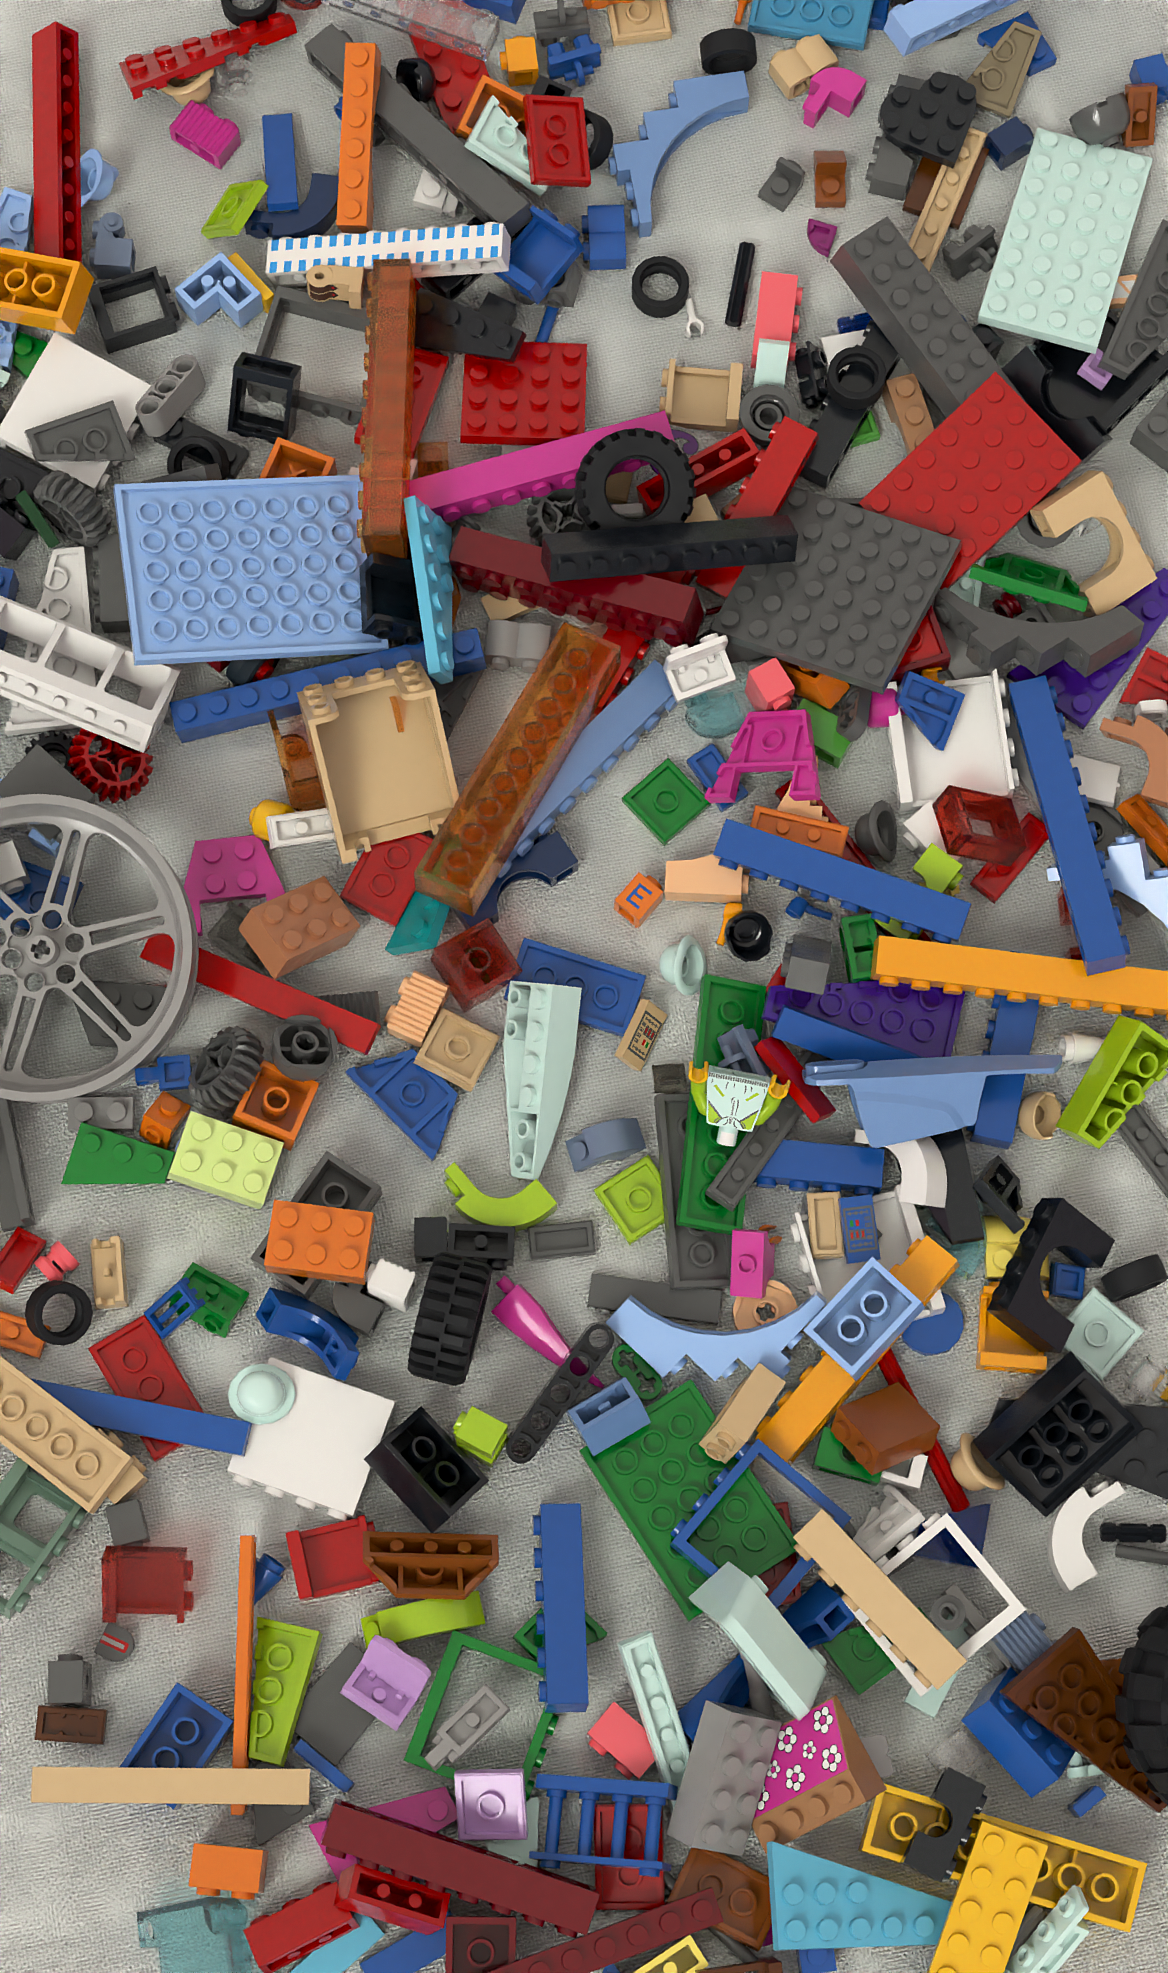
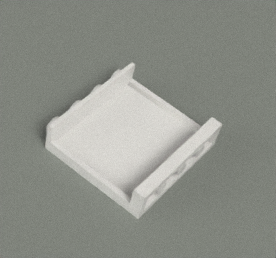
M54 333L0 424V448L6 451L9 446L35 460L25 436V430L112 400L116 406L127 438L132 441L140 428V424L137 423L139 417L136 413L135 405L151 385ZM121 461L39 463L54 471H61L69 474L72 478H77L81 484L86 485L96 495L98 490L103 492L111 478L108 472L112 465L118 466Z
M997 669L992 671L990 676L945 681L943 684L965 694L943 751L935 749L906 714L901 715L900 707L897 715L888 716V733L900 812L919 810L930 800L938 807L1013 798L1014 787H1019L1017 768H1011L1010 757L1015 756L1013 739H1007L1005 727H1010L1008 708H1002L1001 697L1006 696L1005 683L1003 678L998 679ZM896 681L889 682L887 688H892L898 692L899 687H897Z
M901 1184L896 1185L894 1191L872 1197L876 1228L883 1234L878 1239L881 1260L877 1261L887 1271H890L895 1264L901 1266L909 1257L906 1252L912 1243L918 1238L921 1241L925 1238L915 1204L899 1202ZM795 1212L793 1217L794 1223L789 1224L793 1242H800L803 1254L798 1255L803 1274L809 1273L812 1285L807 1286L809 1297L818 1291L827 1299V1305L868 1261L846 1264L845 1249L844 1258L813 1260L810 1251L808 1214L800 1215L799 1212ZM940 1289L913 1321L944 1312L946 1306Z
M270 1357L268 1365H274L285 1371L293 1381L296 1393L293 1407L285 1417L274 1423L262 1425L251 1423L252 1427L245 1456L233 1455L227 1469L231 1475H234L232 1481L250 1488L253 1483L265 1487L264 1493L283 1499L284 1494L297 1498L295 1504L310 1510H314L316 1505L328 1509L326 1515L341 1521H346L347 1516L355 1519L357 1506L372 1469L364 1458L382 1441L389 1420L393 1417L396 1409L395 1401Z

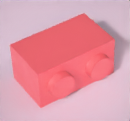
M776 657L748 672L744 693L756 712L789 710L791 708L795 687Z
M615 1702L610 1705L587 1733L591 1738L588 1745L602 1757L606 1753L610 1754L617 1761L614 1767L628 1780L632 1776L639 1780L655 1761L645 1728Z

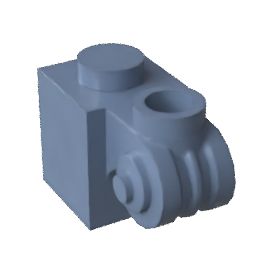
M114 212L104 214L100 221H93L92 236L93 239H96L95 248L90 249L89 263L90 267L95 268L98 279H115L135 271L136 250L133 239L124 238L126 233L123 220L119 214Z

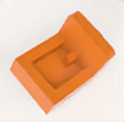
M163 1091L144 1114L139 1135L148 1142L167 1149L174 1132L189 1115L191 1106Z

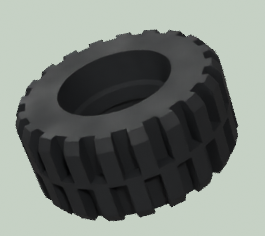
M645 428L620 430L596 442L588 453L584 455L575 476L574 497L577 501L579 515L587 524V528L589 530L685 523L694 508L692 504L694 498H696L697 489L694 487V479H696L694 470H691L688 463L690 460L685 452L682 453L677 447L678 444L672 439L669 440L663 434L657 431L645 430ZM630 459L643 460L653 465L660 473L664 483V496L660 506L651 515L642 519H628L619 515L612 509L606 497V481L610 472L621 462Z
M447 1252L436 1254L424 1287L409 1351L407 1369L413 1376L453 1386L464 1384L478 1340L489 1293L492 1267L487 1262Z

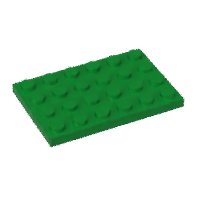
M691 1379L645 1408L651 1421L648 1425L595 1456L592 1455L587 1446L579 1450L584 1461L688 1622L704 1613L688 1597L709 1578L670 1546L674 1540L670 1533L682 1519L689 1522L696 1512L692 1507L703 1493L710 1496L718 1486L713 1481L722 1470L727 1467L731 1471L739 1462L734 1456L726 1464L722 1461L714 1460L706 1454L704 1448L698 1445L716 1419V1416ZM749 1467L746 1468L687 1539L689 1544L719 1569L729 1561L750 1578L754 1575L759 1577L796 1553L797 1551L793 1547L798 1543Z

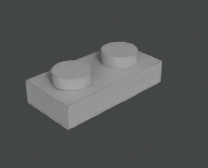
M134 1097L69 1098L67 1129L69 1132H78L81 1122H85L113 1132L134 1131L135 1099Z

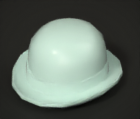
M686 935L679 944L669 945L660 956V972L668 983L676 985L677 990L684 995H694L700 991L701 978L707 974V963L701 945L693 936Z
M263 1363L250 1365L239 1371L231 1381L228 1391L230 1407L237 1417L246 1422L259 1425L274 1423L285 1417L293 1407L296 1396L293 1381L287 1373L274 1365Z

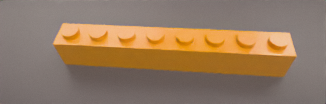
M928 1235L922 1241L919 1238L916 1239L906 1252L909 1257L901 1266L895 1264L889 1271L923 1303L924 1307L960 1266L956 1258ZM902 1333L857 1381L822 1350L820 1355L823 1358L815 1367L810 1365L799 1378L802 1383L794 1392L789 1390L777 1404L780 1409L772 1418L767 1416L758 1425L756 1431L759 1434L755 1439L762 1441L791 1466L836 1413L837 1408L842 1406Z

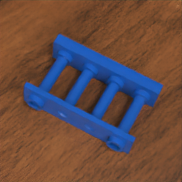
M537 1774L536 1788L547 1791L546 1797H549L544 1852H529V1858L540 1861V1867L560 1869L561 1863L633 1868L639 1869L640 1876L660 1877V1871L671 1872L672 1864L659 1862L657 1859L662 1806H666V1800L676 1801L678 1786L660 1782ZM567 1792L579 1793V1799L582 1800L577 1855L558 1853L563 1799L567 1798ZM600 1795L612 1796V1802H615L610 1858L591 1856L596 1801H599ZM633 1797L645 1798V1804L648 1805L644 1860L624 1859L629 1804H632Z

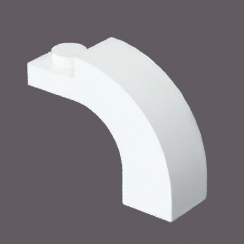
M856 1129L855 1142L869 1144L864 1130ZM928 1136L884 1146L895 1154L900 1163L902 1180L899 1202L945 1208L947 1195L946 1168L941 1152L931 1137Z
M1107 1480L1090 1490L1093 1496L1091 1498L1084 1487H1081L1061 1504L1052 1519L1047 1539L1048 1559L1052 1572L1064 1593L1071 1591L1098 1574L1083 1547V1528L1091 1514L1126 1493L1119 1481L1111 1486Z

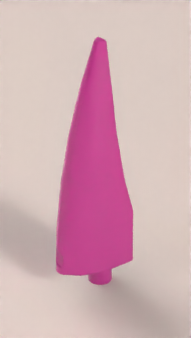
M504 1275L496 1285L506 1296L491 1311L492 1314L496 1315L510 1331L532 1349L559 1366L571 1348L544 1308L521 1284L515 1286ZM579 1357L571 1360L570 1370L573 1373L582 1374L587 1370L588 1367ZM594 1373L588 1380L589 1383L601 1389L605 1386Z

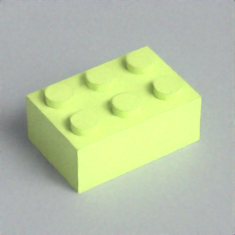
M190 1111L167 1179L260 1210L264 1204L284 1143Z

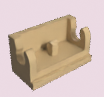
M110 1236L108 1241L91 1240L95 1310L129 1307L123 1240L120 1236Z

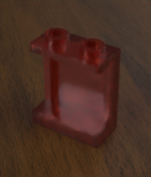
M106 1545L101 1560L102 1622L116 1623L119 1613L177 1615V1623L185 1622L186 1614L193 1611L194 1592L188 1591V1581L193 1579V1560H187V1547Z

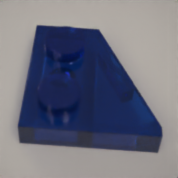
M985 1503L960 1512L949 1513L948 1515L982 1555L991 1504ZM925 1521L917 1527L916 1538L925 1531V1528L922 1526ZM946 1527L913 1554L915 1557L979 1569Z

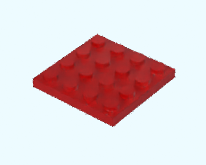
M523 342L514 363L478 358L474 355L465 354L460 443L537 446L584 433L587 344Z

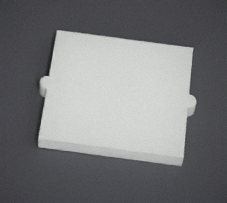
M1074 755L1070 762L1072 768L1078 767L1082 783L1081 786H1078L1080 795L1085 794L1088 802L1113 807L1115 793L1120 787L1118 783L1120 766Z

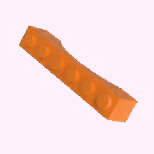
M345 42L336 225L342 233L363 234L373 230V129L381 73V52L376 43Z

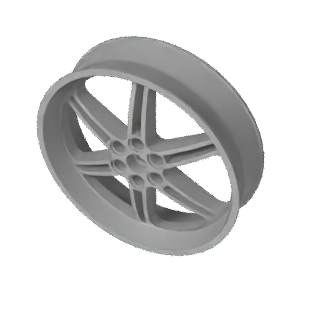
M27 794L0 798V829L27 824H46L57 826L63 832V839L41 909L34 914L26 913L0 888V898L14 911L6 919L0 915V927L6 934V941L0 947V978L14 976L18 981L16 997L0 1052V1098L24 1103L58 1104L68 1103L69 1098L93 1097L103 1094L134 1077L136 1068L147 1067L168 1045L187 1013L194 993L199 961L198 933L189 898L180 879L161 853L134 826L114 813L89 802L61 795ZM75 832H80L79 845L64 904L61 906L54 903L73 835ZM95 835H107L124 847L145 870L155 887L158 896L157 906L150 912L84 927H74L71 922V915L87 846ZM52 912H59L62 918L60 926L55 929H49L45 923L47 915ZM160 917L165 919L163 925L94 945L92 934ZM20 920H27L30 925L29 932L24 937H17L14 933V926ZM81 935L84 939V947L78 952H71L68 948L69 939L72 936ZM157 935H168L173 939L175 945L173 968L168 986L151 1018L141 1026H133L84 972L83 962L88 956ZM43 942H47L46 947L50 949L49 955L43 954L41 959H38L39 954L35 952L36 946H42ZM11 951H17L21 956V961L15 968H8L5 964V957ZM71 966L75 970V978L72 982L64 984L59 979V973L62 968ZM34 974H40L43 978V986L39 991L31 992L27 985L28 979ZM85 984L131 1034V1039L127 1042L124 1041L75 991ZM56 989L64 991L115 1041L118 1047V1054L111 1063L89 1073L59 1079L34 1078L25 1072L24 1063L32 1045L48 995ZM28 997L36 1001L14 1067L8 1072L6 1069L24 1004Z

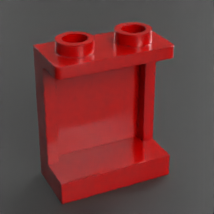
M365 1514L358 1516L356 1519L301 1532L295 1530L285 1533L298 1596L301 1602L380 1584V1580L363 1562V1531H376L374 1522H367Z

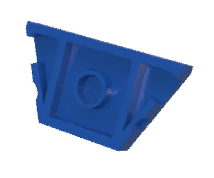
M414 1049L400 1052L391 1058L374 1060V1063L358 1068L352 1067L345 1071L346 1075L431 1161L436 1159L455 1107L458 1093L442 1077L414 1064L418 1054Z

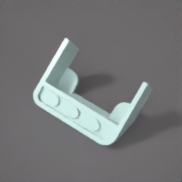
M728 1561L688 1598L721 1627L766 1683L770 1698L800 1721L811 1710L827 1674L824 1669L827 1662L815 1648L808 1649L768 1599L765 1593L769 1589L756 1575L750 1578Z

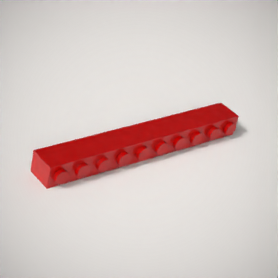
M55 21L32 35L34 253L82 263L78 32Z

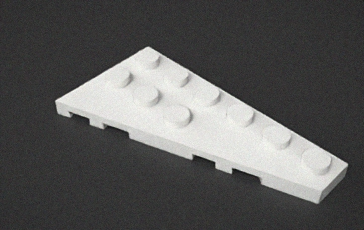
M84 546L53 549L44 581L42 598L40 603H38L37 611L93 633L86 550ZM28 641L24 659L36 663L45 647ZM56 651L52 652L45 665L47 669L91 687L97 686L95 667ZM13 700L10 718L6 723L4 732L7 736L80 727Z

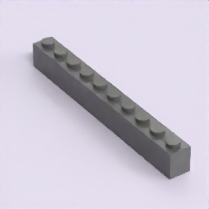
M331 23L304 45L309 63L343 94L345 42L353 43V40L346 31L338 30ZM381 65L380 86L376 101L374 123L484 224L487 222L503 223L510 237L532 220L529 211L531 203L527 196L521 191L517 193L503 174L495 173L486 160L464 147L466 141L462 137L457 138L444 120H437L423 101L417 102L412 97L408 88L403 83L398 84L394 81L390 72Z

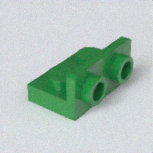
M192 1262L181 1279L187 1276L190 1281L187 1284L189 1289L195 1288L198 1292L195 1295L197 1300L202 1298L206 1304L189 1319L202 1325L208 1332L226 1338L233 1321L248 1301L250 1293ZM181 1292L177 1293L170 1300L169 1307L183 1296ZM187 1302L176 1313L181 1315L190 1306Z

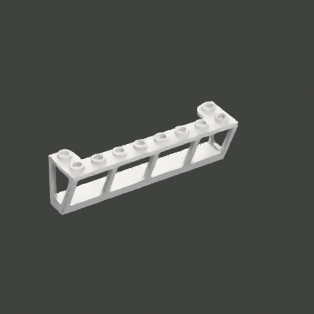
M0 596V629L45 647L36 663L0 650V695L144 753L165 722L170 707L169 703L172 701L182 669L170 664L134 666L131 648ZM56 651L103 670L104 673L97 686L91 687L47 669L45 665L52 652ZM112 675L142 686L137 705L105 692Z

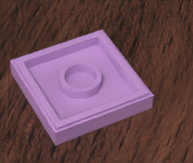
M469 1769L455 1771L454 1780L459 1841L527 1840L528 1823L524 1769Z

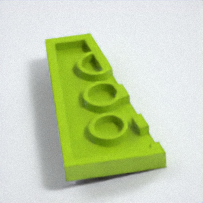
M257 1616L256 1629H258L257 1645H255L254 1658L256 1660V1673L252 1690L254 1706L253 1712H251L248 1757L252 1760L284 1767L323 1634L320 1631Z

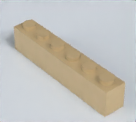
M821 1509L793 1537L798 1542L793 1548L807 1562L813 1558L818 1563L821 1569L817 1573L830 1587L836 1583L845 1592L841 1597L843 1601L854 1612L861 1609L869 1617L865 1624L879 1638L885 1634L890 1639L893 1645L889 1649L902 1663L909 1660L917 1668L913 1674L927 1689L933 1685L938 1690L967 1662V1659L824 1509Z

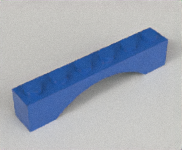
M820 1579L782 1614L808 1649L831 1641L856 1618L842 1598ZM740 1654L678 1711L684 1734L692 1744L706 1700L738 1707H744L748 1701L749 1686L744 1662Z

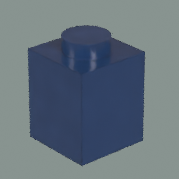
M1015 116L989 132L984 147L989 149V157L1002 171L1030 153L1034 137L1030 127L1025 123L1023 124Z

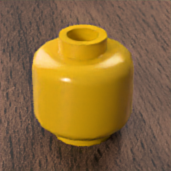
M271 799L261 801L257 807L251 810L249 815V824L252 825L253 834L257 838L269 841L265 817L294 813L295 811L292 806Z

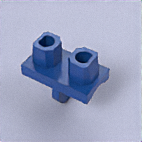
M588 34L577 36L573 40L575 50L565 52L563 44L559 42L547 46V73L549 79L554 80L564 77L565 82L575 79L578 87L585 85V76L594 74L593 68L601 66L599 43L594 44Z

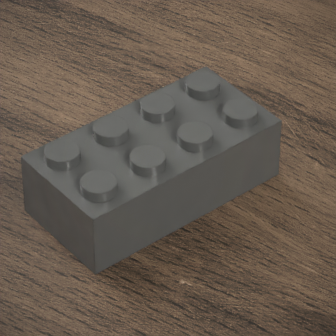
M326 1151L290 1202L370 1212L382 1196L381 1186ZM268 1232L251 1256L253 1265L300 1297L309 1300L323 1279L267 1272L264 1267Z

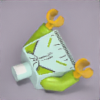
M693 1061L689 1062L688 1077L691 1080V1094L698 1111L706 1116V1123L719 1126L716 1142L725 1146H736L738 1130L752 1132L754 1125L764 1124L778 1109L781 1100L787 1096L791 1083L790 1080H787L785 1085H780L775 1082L777 1075H773L770 1081L768 1076L711 1066L707 1061L704 1062V1068L696 1069L693 1067Z

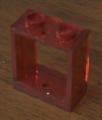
M948 785L932 804L945 849L949 855L1010 867L1027 848L1011 798ZM970 819L989 822L994 837L974 833Z

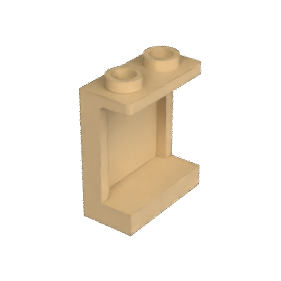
M670 359L669 369L663 368L661 387H667V396H660L659 412L665 410L670 427L737 432L743 363H731L729 371L676 366V359Z

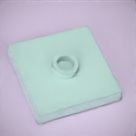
M1093 1287L1067 1317L1075 1325L1063 1349L1068 1353L1072 1351L1102 1381L1144 1330Z

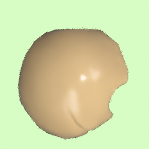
M1037 1091L1030 1093L1021 1101L1018 1111V1124L1027 1136L1037 1140L1053 1138L1052 1133L1056 1131V1124L1062 1115L1061 1105L1056 1099V1095L1046 1091Z

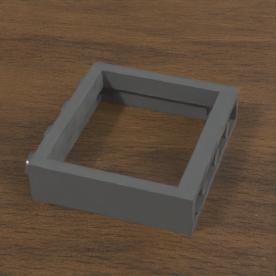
M278 285L255 355L271 357L285 312L381 337L360 406L299 390L297 410L310 411L313 415L320 418H327L328 416L337 418L347 425L355 426L359 424L390 342L394 338L396 331L395 315L362 307V309L349 308V303L332 299L325 302H317L311 299L306 292ZM247 380L248 396H252L254 400L262 403L269 401L279 403L286 408V389Z

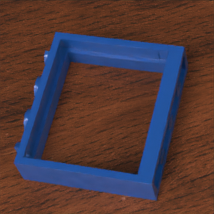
M757 1439L753 1445L746 1442L734 1457L739 1462L731 1471L725 1467L713 1481L718 1486L710 1496L703 1493L692 1507L696 1513L689 1522L682 1519L670 1534L674 1537V1540L670 1546L708 1578L719 1570L718 1567L689 1544L687 1539L757 1455L820 1508L824 1509L842 1529L852 1517L762 1441ZM801 1557L770 1594L768 1599L776 1609L816 1562L813 1558L807 1562Z

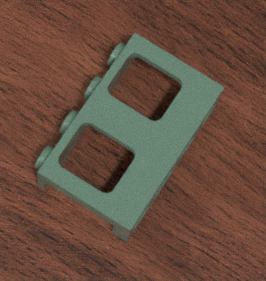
M19 1457L0 1483V1550L30 1568L9 1600L0 1596V1614L10 1620L16 1611L19 1613L23 1612L31 1599L29 1592L35 1583L38 1585L43 1583L51 1569L48 1566L54 1556L60 1557L70 1541L67 1539L73 1528L78 1530L88 1516V1512L55 1485L30 1471V1466ZM33 1495H39L68 1513L47 1545L14 1524L15 1519Z

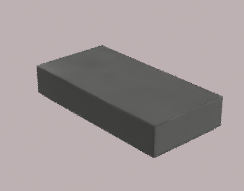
M592 1220L527 1227L531 1261L596 1254Z

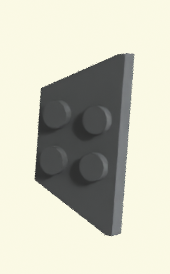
M68 979L67 983L72 982L73 979ZM93 981L128 1021L137 1027L145 1024L151 1018L167 988L162 986ZM85 984L75 991L124 1041L127 1042L131 1039V1034ZM75 1003L90 1045L118 1048L115 1041Z

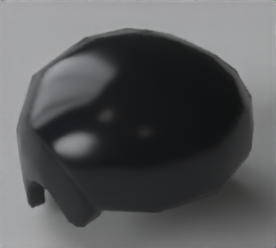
M422 58L399 60L396 67L397 83H403L417 102L423 101L427 103L432 98L436 89V77L432 66Z
M754 910L740 911L728 920L724 931V940L735 957L745 962L758 961L771 950L770 941L773 930L764 915Z

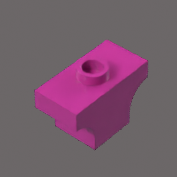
M739 1228L732 1230L730 1296L760 1299L766 1296L767 1283L774 1276L775 1243H769L768 1231Z

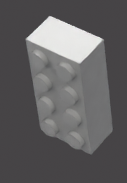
M706 1700L666 1834L692 1848L743 1856L782 1722L757 1710Z

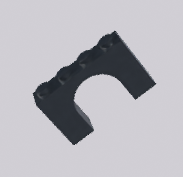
M1041 1198L1033 1210V1216L1026 1230L1020 1236V1243L1013 1257L1006 1265V1271L999 1286L992 1294V1300L987 1311L1039 1352L1061 1353L1075 1324L1054 1309L1045 1299L1040 1285L1042 1264L1047 1255L1056 1248L1080 1267L1102 1268L1115 1240L1064 1198Z

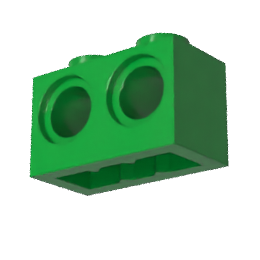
M872 913L844 917L840 920L838 932L848 983L878 981L870 979L874 941L878 938L874 919L870 918Z

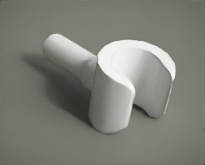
M687 299L685 304L688 323L685 335L690 339V328L697 327L700 330V337H702L704 324L695 316L693 300Z

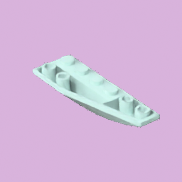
M510 981L503 1048L511 1177L538 1180L551 1149L570 1084L582 988Z

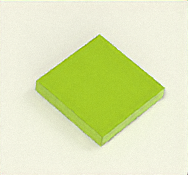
M262 180L230 184L202 227L201 233L207 239L238 235L269 186Z
M649 1155L594 1189L595 1195L629 1245L664 1223L660 1172Z

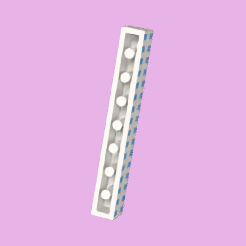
M487 222L484 225L473 226L458 224L454 227L446 228L429 226L418 230L400 228L391 232L372 230L363 234L339 233L336 236L310 235L308 238L295 239L282 237L279 240H268L266 275L274 287L277 288L278 285L283 287L307 286V271L315 265L364 268L365 281L509 271L511 237L504 224L497 222Z

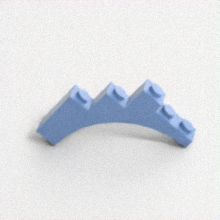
M744 71L673 81V93H668L669 109L643 112V124L638 125L639 141L613 144L612 156L608 157L610 175H615L617 186L625 185L626 199L632 200L633 209H630V220L632 227H637L639 238L651 236L652 193L658 176L670 156L686 139L705 126L726 117L748 112L749 93Z

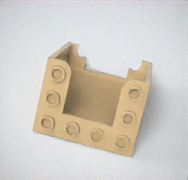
M413 660L398 663L396 668L388 670L375 668L367 671L364 676L356 678L343 676L334 680L332 684L324 686L322 684H311L304 687L303 691L296 692L342 864L357 861L356 851L364 848L365 852L372 851L370 845L428 830H431L433 835L439 834V829L444 827L449 828L451 836L467 832L435 688L421 662L415 663Z

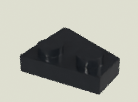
M997 1155L989 1161L973 1187L978 1198L983 1203L988 1204L1015 1234L1025 1226L1024 1220L1017 1216V1211L1023 1208L1020 1196V1179L1002 1158Z

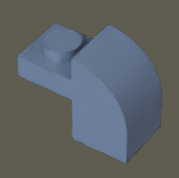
M620 1118L602 1122L583 1129L582 1134L565 1141L574 1172H583L606 1160H623L646 1149L637 1118Z

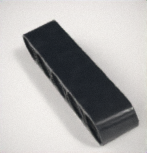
M595 1322L585 1328L508 1436L506 1452L513 1462L524 1464L536 1455L614 1344V1335L606 1324ZM596 1329H602L608 1335L607 1342L601 1347H595L589 1341L590 1334ZM578 1356L588 1360V1368L582 1374H575L570 1370L571 1360ZM556 1384H564L569 1388V1395L563 1401L553 1400L550 1396V1391ZM544 1411L550 1416V1421L546 1427L536 1428L531 1424V1417L535 1412ZM519 1438L526 1439L530 1443L529 1452L522 1456L514 1454L511 1450L513 1442Z

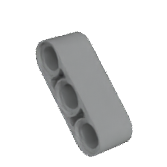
M185 354L174 359L135 405L136 413L147 436L159 437L168 432L205 388L206 382L195 356Z

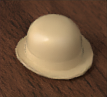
M213 67L186 79H177L175 76L167 83V87L160 90L167 95L173 96L175 101L183 106H186L190 100L200 104L210 95V78L213 76L215 68Z
M966 1432L961 1434L960 1449L953 1454L950 1468L956 1481L969 1491L976 1492L985 1487L995 1490L1003 1489L1005 1487V1478L985 1460L973 1443L975 1437Z

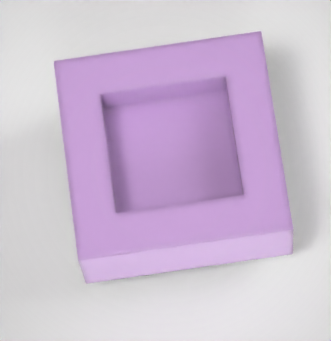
M1097 348L1096 354L1091 353L1077 374L1102 391L1113 374L1097 367L1104 353Z

